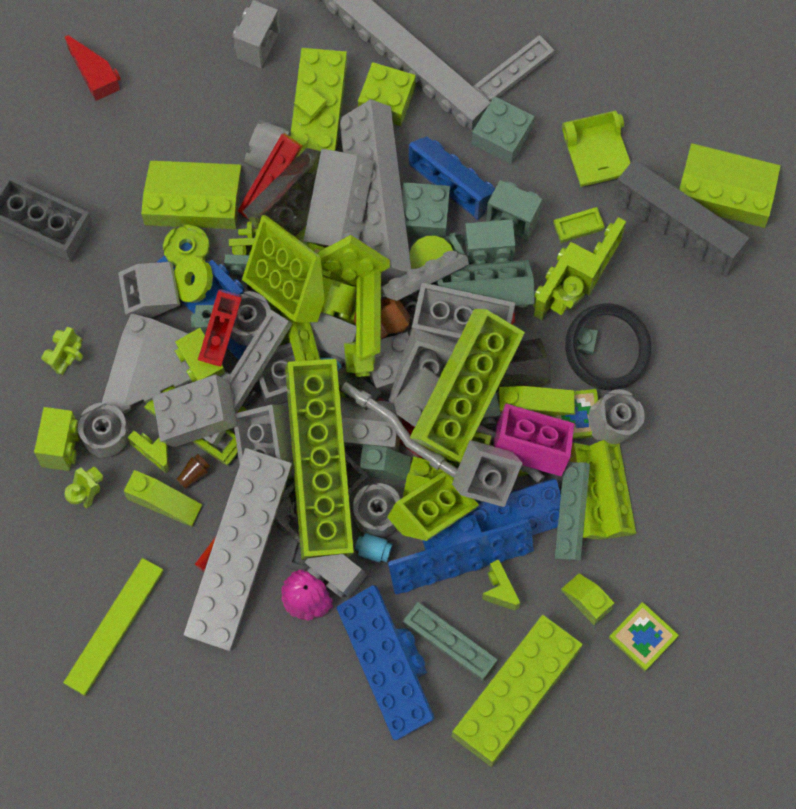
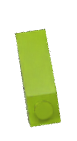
M529 386L499 387L500 412H502L506 403L547 416L575 415L574 390Z
M136 470L133 471L124 489L127 500L193 527L202 508V504L159 480Z

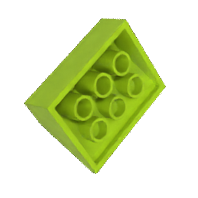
M691 143L679 190L719 217L765 228L769 219L781 165Z
M150 161L143 192L141 212L144 225L182 227V225L189 224L199 228L236 229L241 165Z
M262 215L242 280L294 322H318L325 301L321 257L269 217Z

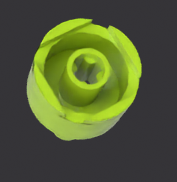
M322 275L325 301L321 312L334 316L336 311V316L349 320L357 297V287Z

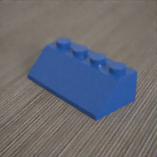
M426 136L409 144V165L433 185L450 186L449 198L475 219L479 220L487 211L488 201L495 187L491 183L481 180L472 168H466L462 165L456 155L447 153L438 141H432Z

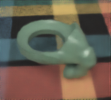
M454 232L445 237L453 251L465 255L462 249L464 243L463 235Z

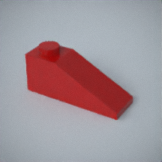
M67 35L64 37L67 47L95 101L120 90L118 81H121V78L116 68L111 69L108 61L71 36Z
M222 289L218 290L199 353V361L221 367L241 303V295Z

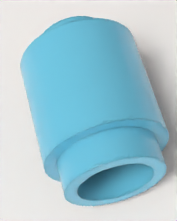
M365 533L364 537L359 536L355 550L359 551L358 556L381 563V561H388L393 544L388 543L387 539Z

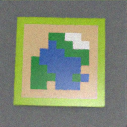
M597 389L575 391V415L552 416L574 423L573 439L593 437L588 416L591 406L598 401Z
M642 602L609 636V639L645 672L679 635Z

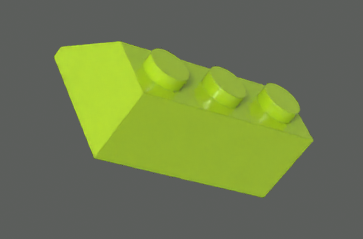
M442 472L398 500L387 518L403 536L428 541L478 508L479 504L473 498L460 495L452 485L454 478L446 472Z

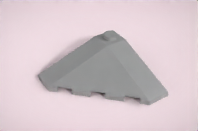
M131 313L120 339L102 403L114 405L124 414L132 410L130 407L132 404L141 400L147 403L153 400L152 396L161 394L160 391L172 385L178 388L191 382L186 372L190 368L186 361L180 362L174 351L178 349L175 341L186 336L188 333L154 319Z

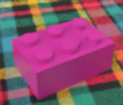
M505 403L497 422L493 447L513 452L521 460L523 466L562 476L571 455L574 423Z

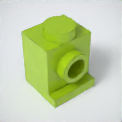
M356 342L344 343L346 371L355 373L356 377L370 375V371H374L375 355L361 361L356 356Z

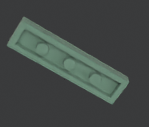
M568 462L563 472L555 559L581 560L590 468L588 463Z
M417 602L403 621V624L482 681L498 661L494 656L419 602Z

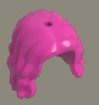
M301 569L294 571L284 581L281 589V599L285 610L292 617L310 621L315 617H322L328 613L329 609L333 608V600L329 597V592L326 590L324 583L308 571Z

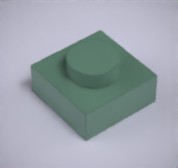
M581 328L577 341L579 353L593 355L597 330Z

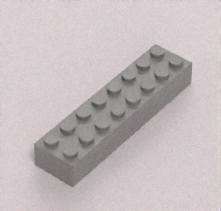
M370 99L339 118L343 153L358 155L374 161L359 240L390 260V268L381 272L382 287L388 284L391 279L406 275L411 270L391 107Z

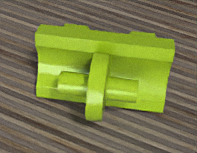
M247 222V228L238 229L239 236L247 235L248 238L229 239V246L232 247L233 255H247L246 247L253 246L255 239L253 235H256L258 228H253L252 222Z
M576 275L566 278L564 283L551 294L555 300L550 308L563 315L566 309H571L581 301L586 294L583 292V280Z
M66 327L65 331L56 330L52 340L56 344L54 351L50 349L45 350L41 358L57 374L63 375L68 365L71 366L74 360H82L83 355L79 350L83 339L75 334L73 328Z
M80 467L75 471L73 484L68 485L65 489V499L71 504L83 502L84 507L87 509L92 505L94 496L100 492L98 483L103 480V475L96 467H92L86 472Z

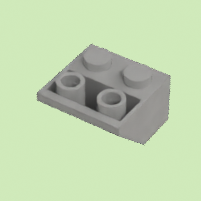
M171 262L136 264L118 273L125 315L130 316L132 313L152 318L180 305L173 264Z
M343 554L308 558L305 561L310 567L307 571L322 582L326 579L329 582L327 587L341 598L344 594L350 598L367 577V574Z

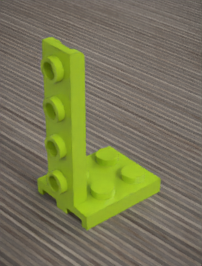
M349 235L316 254L321 257V265L352 285H357L356 356L359 360L364 361L380 353L381 272L390 268V260L354 236Z

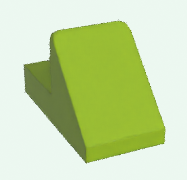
M133 431L128 436L132 447L164 473L169 471L168 444L160 442V437L153 443L144 433L139 435Z
M413 457L410 471L407 474L403 497L433 479V467L426 459Z
M496 560L490 563V572L487 574L493 586L497 585V587L483 593L482 599L514 611L518 610L520 601L500 561Z

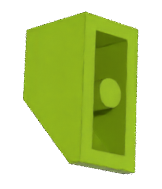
M577 574L561 588V591L593 625H596L614 606V602L597 584L581 574Z

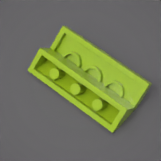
M605 440L590 446L572 443L569 461L590 464L583 538L602 540L636 534L620 444H610Z

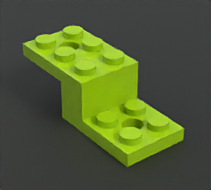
M618 217L614 224L610 223L604 233L605 238L603 242H598L593 253L572 242L569 243L567 248L563 247L557 257L558 263L556 267L551 266L545 277L547 281L544 287L540 285L534 295V317L543 320L555 300L551 294L569 276L576 275L580 277L584 283L583 292L588 296L590 295L622 241L626 225L625 220Z

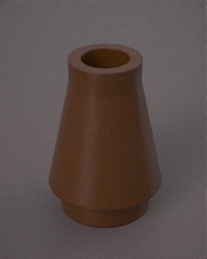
M197 453L195 457L191 456L176 480L187 489L191 484L208 474V470L212 466Z

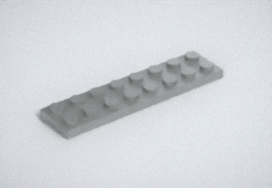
M245 448L184 636L228 651L232 650L293 463Z

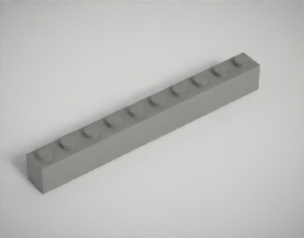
M321 0L332 14H337L342 18L347 27L354 28L363 41H369L378 54L381 56L385 55L397 70L401 69L404 72L416 75V83L423 88L424 93L428 97L436 99L444 111H450L460 125L467 126L471 131L476 127L490 101L372 0Z

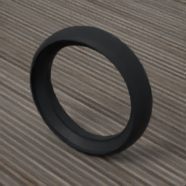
M602 303L583 310L572 321L566 335L565 350L569 365L583 382L597 389L617 390L633 384L645 372L651 357V339L645 324L634 312L617 304ZM611 315L625 321L636 334L639 343V356L633 369L622 377L609 379L597 376L587 369L579 356L577 341L580 330L588 320L596 316Z

